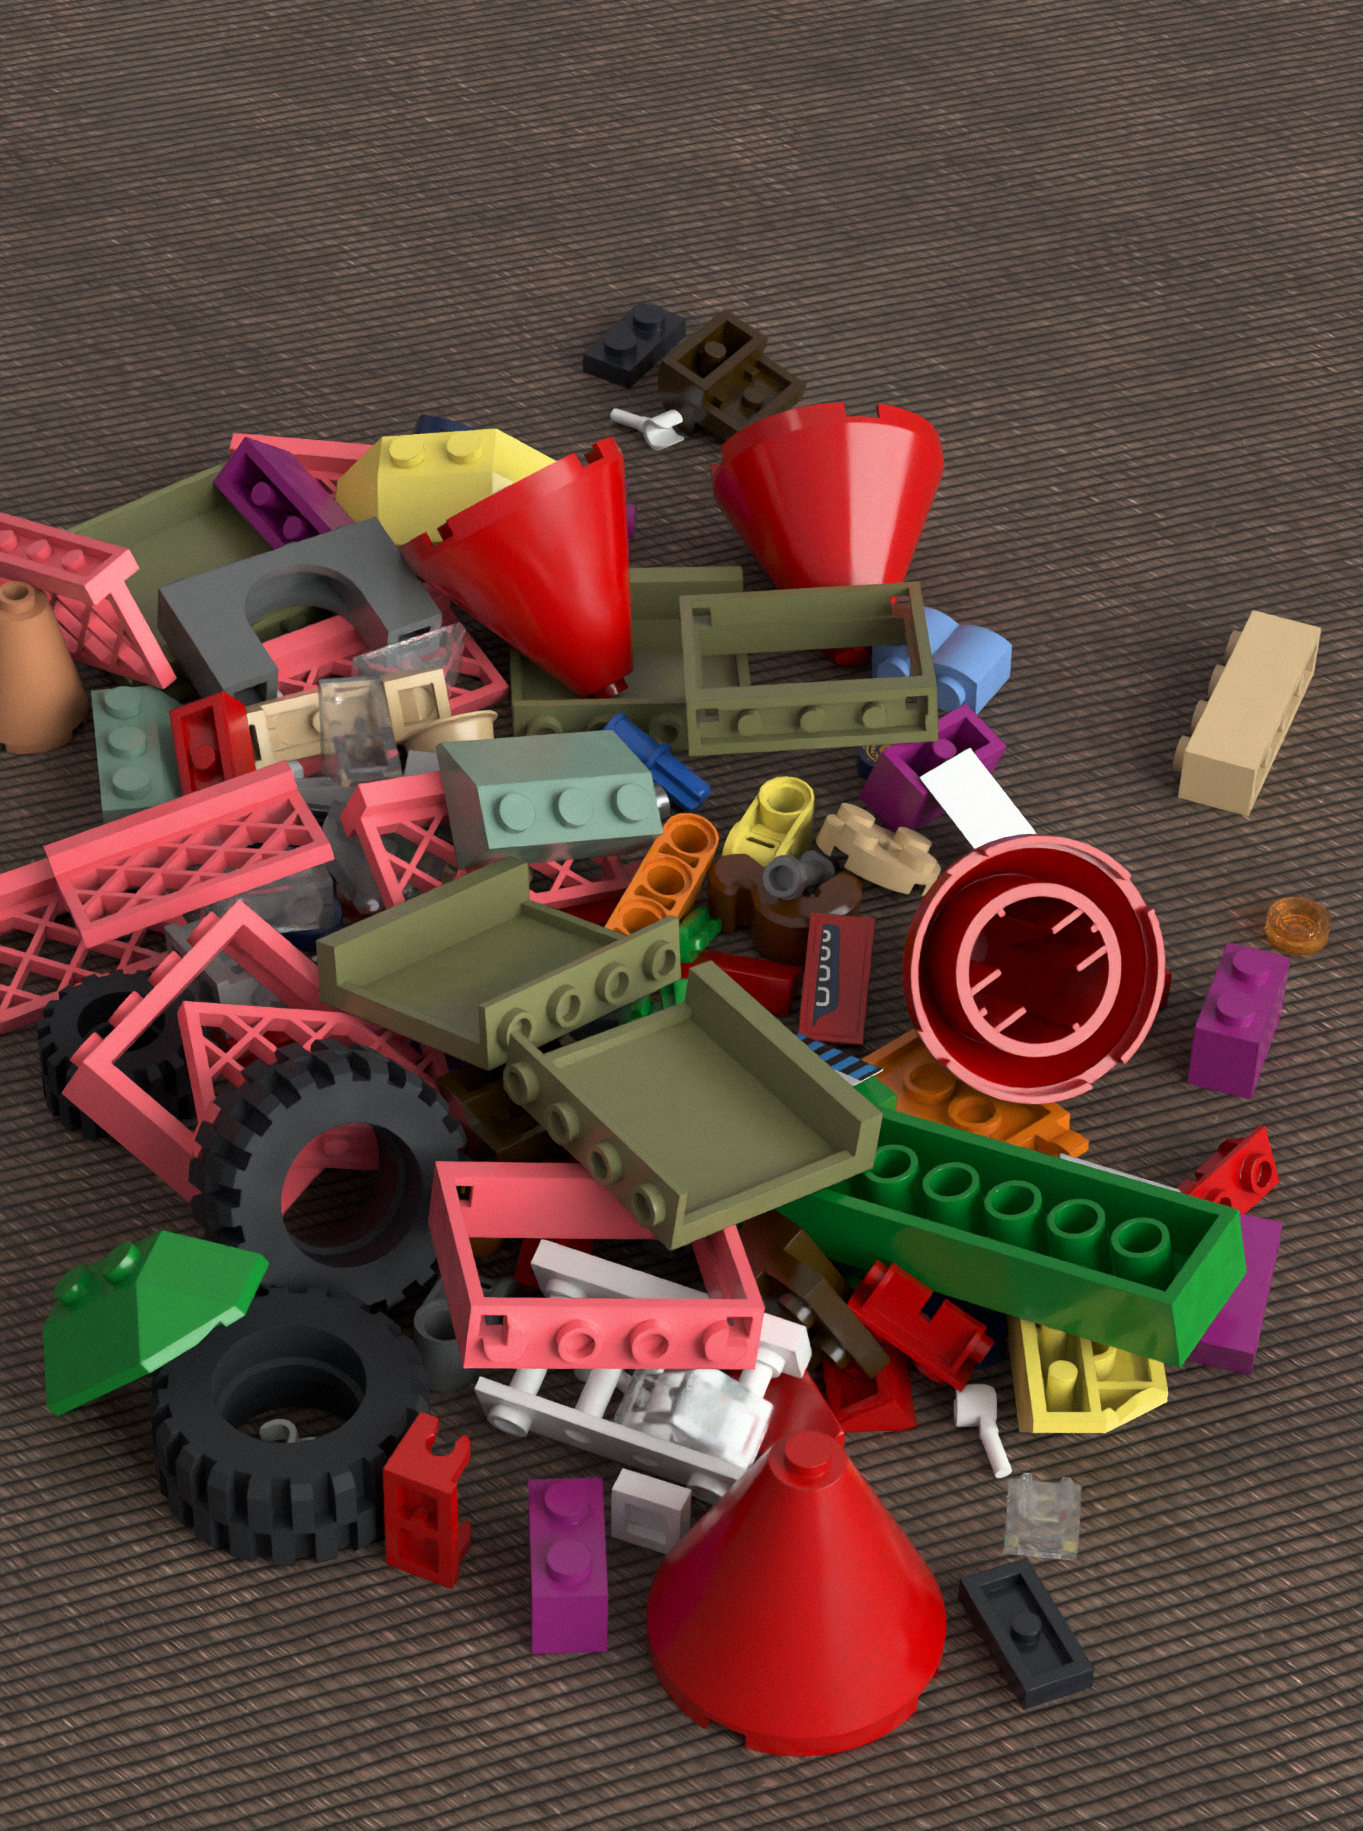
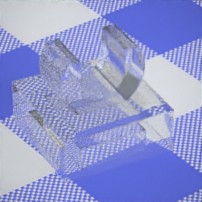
M1029 1473L1022 1474L1019 1479L1009 1478L1003 1554L1076 1561L1079 1545L1082 1486L1074 1485L1070 1477H1062L1060 1483L1033 1481V1474Z

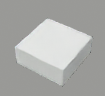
M622 1469L612 1488L611 1537L668 1554L673 1546L690 1530L691 1489L631 1470Z

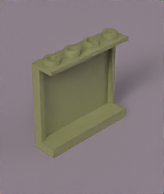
M228 461L200 471L193 476L158 491L151 492L142 498L65 530L130 550L139 569L124 582L177 677L165 689L156 688L177 702L198 692L157 629L158 588L171 584L181 578L196 576L226 566L233 561L244 560L274 550L213 483ZM292 605L264 614L251 625V628L260 642L263 643L337 616L338 614L316 606ZM106 671L119 687L152 686Z
M742 566L629 568L634 672L624 677L629 688L609 699H594L592 694L580 699L508 644L513 737L601 731L614 716L623 712L630 721L658 744L668 743L672 746V750L689 749L679 596L743 592ZM710 608L692 609L693 616L710 615ZM747 654L701 656L703 689L751 686ZM717 708L705 709V716L718 715Z
M507 856L316 940L321 1002L487 1071L507 1062L510 1033L520 1031L538 1048L681 979L678 917L670 915L630 935H623L530 900L528 862L512 856Z
M712 960L689 968L685 1001L683 1003L543 1054L520 1031L510 1033L507 1062L503 1072V1089L508 1093L512 1101L517 1105H521L548 1131L550 1137L557 1144L562 1145L590 1172L593 1179L599 1185L604 1186L633 1214L636 1221L641 1226L648 1228L670 1251L872 1169L883 1113Z

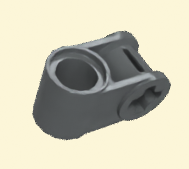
M439 1274L435 1286L414 1316L413 1342L421 1354L422 1367L427 1370L430 1390L448 1393L467 1387L474 1380L479 1368H463L441 1274ZM478 1275L484 1297L519 1298L520 1284L516 1279L505 1277L499 1282ZM484 1315L486 1325H503L504 1315Z

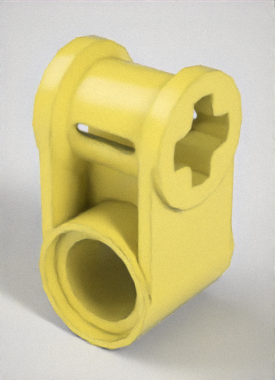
M776 777L767 781L760 787L759 793L740 822H737L732 827L724 844L721 857L728 854H748L764 867L780 855H792L800 860L803 853L811 848L813 842V789L806 782L794 777Z

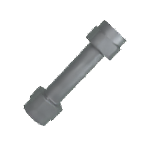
M820 850L807 851L803 853L800 860L792 855H780L774 858L764 869L763 884L771 895L783 900H791L800 897L804 889L814 894L821 884L838 875L840 868L837 860L832 855L829 857Z

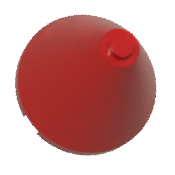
M844 402L815 404L769 416L740 430L721 446L723 461L719 466L718 464L711 463L710 467L713 498L716 505L777 590L904 582L944 472V457L940 435L930 422L911 411L879 403L876 406L877 417L846 416ZM898 596L891 597V604H896ZM872 646L819 649L825 657L835 660L841 666L863 664L870 659L872 654Z
M613 436L592 444L593 449L584 454L589 464L585 467H582L574 452L448 518L446 523L437 528L443 540L441 543L433 546L427 532H424L399 548L412 572L580 699L591 694L594 699H609L629 688L624 677L634 672L624 456Z
M1019 834L1003 837L971 850L948 867L932 884L914 914L908 930L902 964L903 989L908 1013L917 1035L934 1060L946 1072L974 1090L997 1099L1024 1104L1052 1103L1081 1095L1093 1089L1091 1083L1107 1073L1118 1062L1125 1065L1142 1044L1153 1024L1160 1005L1165 978V951L1160 925L1154 909L1146 907L1137 888L1129 879L1132 875L1112 857L1095 847L1080 841L1047 834Z
M798 1430L780 1437L673 1546L657 1569L651 1584L647 1603L646 1638L650 1661L660 1684L677 1707L692 1721L705 1729L710 1719L725 1728L746 1735L745 1748L780 1756L807 1757L840 1753L873 1742L896 1729L917 1710L918 1697L930 1683L932 1677H938L942 1665L946 1637V1611L939 1584L932 1570L841 1445L835 1439L822 1432Z

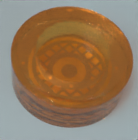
M1304 897L1284 898L1275 902L1270 907L1267 915L1265 936L1268 942L1280 952L1293 956L1312 955L1318 953L1326 946L1331 926V917L1321 904Z

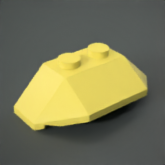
M498 429L381 437L337 481L335 501L356 523L376 516L399 551L401 546L424 532H427L433 546L443 541L437 528L446 523L448 518L556 461Z
M1007 1314L1008 1345L1019 1432L1107 1433L1167 1402L1168 1387L1163 1362Z

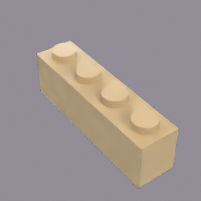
M1252 610L1243 631L1233 630L1225 653L1224 664L1226 666L1216 665L1208 688L1207 698L1209 701H1198L1191 722L1190 734L1192 736L1182 735L1176 748L1173 771L1181 773L1178 798L1249 816L1314 675L1321 634L1320 627Z

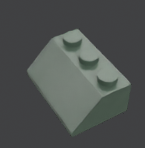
M120 686L113 689L92 690L103 825L182 797L169 711L183 705L154 686Z
M613 730L442 742L435 746L459 870L482 868L507 856L515 857L530 864L629 855L663 834L651 771Z

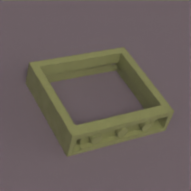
M920 581L679 596L689 756L938 741L937 683ZM909 596L910 609H908V603L891 604V597ZM710 608V615L693 616L692 609ZM905 644L909 676L703 689L701 656ZM906 697H913L914 703L905 704ZM705 709H718V715L705 716Z

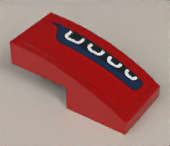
M811 913L798 1033L821 1043L863 1046L875 918Z

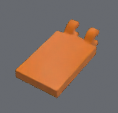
M915 1028L861 1059L883 1069V1071L873 1076L897 1094L896 1111L1054 1157L1062 1153L1077 1158L1089 1150V1140L1079 1133L1070 1130V1113L1057 1103H1014L997 1099L972 1089L946 1072L934 1060L921 1042Z

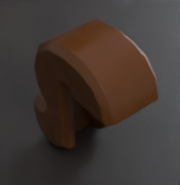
M748 854L724 855L713 861L708 870L706 906L709 910V916L711 918L721 917V931L724 933L734 932L736 926L739 925L749 927L753 946L766 958L779 963L805 965L811 913L860 917L862 881L855 873L848 869L821 884L815 893L808 898L801 894L800 897L791 900L775 897L765 889L762 877L766 867Z

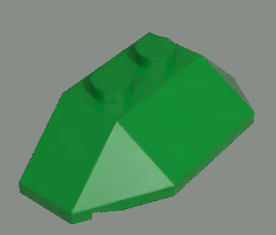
M160 1230L134 1244L130 1241L119 1244L106 1258L88 1267L84 1264L73 1267L56 1285L53 1297L57 1301L43 1326L46 1408L55 1416L64 1414L155 1371L199 1344L213 1328L221 1324L227 1327L245 1316L269 1266V1262L260 1253Z

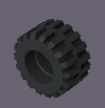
M123 969L111 970L109 975L102 977L92 974L81 978L82 984L79 986L68 985L58 992L59 1000H50L43 1009L44 1018L38 1022L37 1034L44 1097L47 1099V1107L53 1116L61 1117V1125L70 1131L81 1128L85 1138L97 1141L102 1136L110 1137L111 1143H119L62 1094V1091L78 1069L70 1059L94 1032L102 1039H105L115 1029L108 1020L132 992L136 991L143 998L149 994L154 988L147 981L152 975L150 971L137 970L135 974H124ZM188 988L168 1006L113 1064L178 1121L180 1118L191 1119L196 1114L177 1012L183 1001L195 1002V995ZM201 1026L203 1036L207 1038L206 1026Z

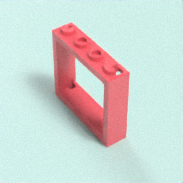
M240 899L222 918H219L211 911L199 923L186 940L193 948L183 958L175 951H172L147 980L154 988L145 998L136 991L126 998L108 1020L115 1029L105 1039H102L94 1032L80 1046L70 1059L78 1069L62 1091V1094L189 1203L194 1195L202 1193L188 1181L190 1160L195 1158L191 1141L193 1133L113 1064L222 950L290 1009L347 1013L320 1001L318 966ZM330 1035L327 1038L336 1039L347 1047L354 1043L347 1036ZM393 1039L388 1044L414 1065L422 1057L420 1053L404 1040ZM290 1166L281 1194L282 1217L325 1168Z
M435 1161L428 1224L463 1368L755 1369L765 1306L736 1225L691 1243L709 1299L484 1297L469 1238L659 1239L648 1228L641 1226L633 1214L604 1186L599 1185L581 1163ZM456 1186H470L469 1200H459ZM484 1315H504L503 1325H486Z

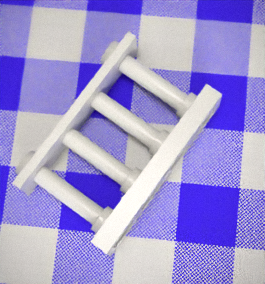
M541 1239L531 1261L540 1290L546 1298L709 1299L707 1293L545 1239ZM764 1313L755 1369H743L708 1454L668 1441L699 1369H667L641 1432L602 1419L623 1369H592L575 1409L536 1396L548 1369H516L509 1386L479 1377L474 1390L485 1415L488 1416L487 1420L489 1423L503 1432L525 1437L528 1431L555 1439L684 1484L686 1488L691 1489V1495L714 1505L747 1471V1468L735 1463L771 1377H779L782 1372L802 1378L812 1356L806 1326Z

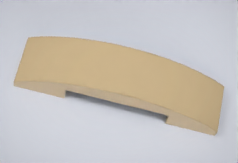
M441 667L403 671L332 684L245 707L256 770L283 760L288 762L386 738H391L396 742L402 740L416 729L452 717L443 669Z

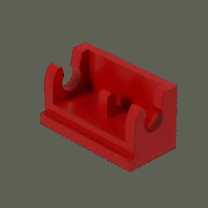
M420 1412L383 1468L386 1564L453 1589L459 1579L458 1566L468 1552L472 1542L471 1524L468 1521H464L458 1527L457 1480L470 1460V1439L467 1435H463L455 1442V1448L450 1454L445 1456L432 1455L431 1445L435 1443L439 1430V1418Z

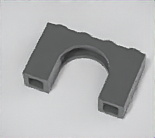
M376 516L354 524L340 526L333 531L299 542H291L281 548L244 560H236L226 566L196 576L181 578L171 584L158 588L157 629L201 698L223 691L242 702L245 707L277 698L279 669L251 628V625L264 614L286 606H316L342 616L354 626L384 672L439 653L442 612L416 574L410 570L403 555Z

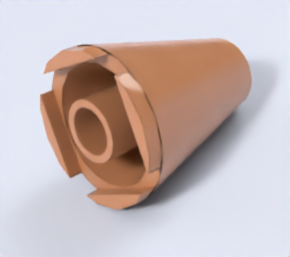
M12 581L0 587V743L5 744L6 753L17 755L44 753L64 746L74 739L73 730L81 722L85 726L89 719L88 697L46 593L29 583Z

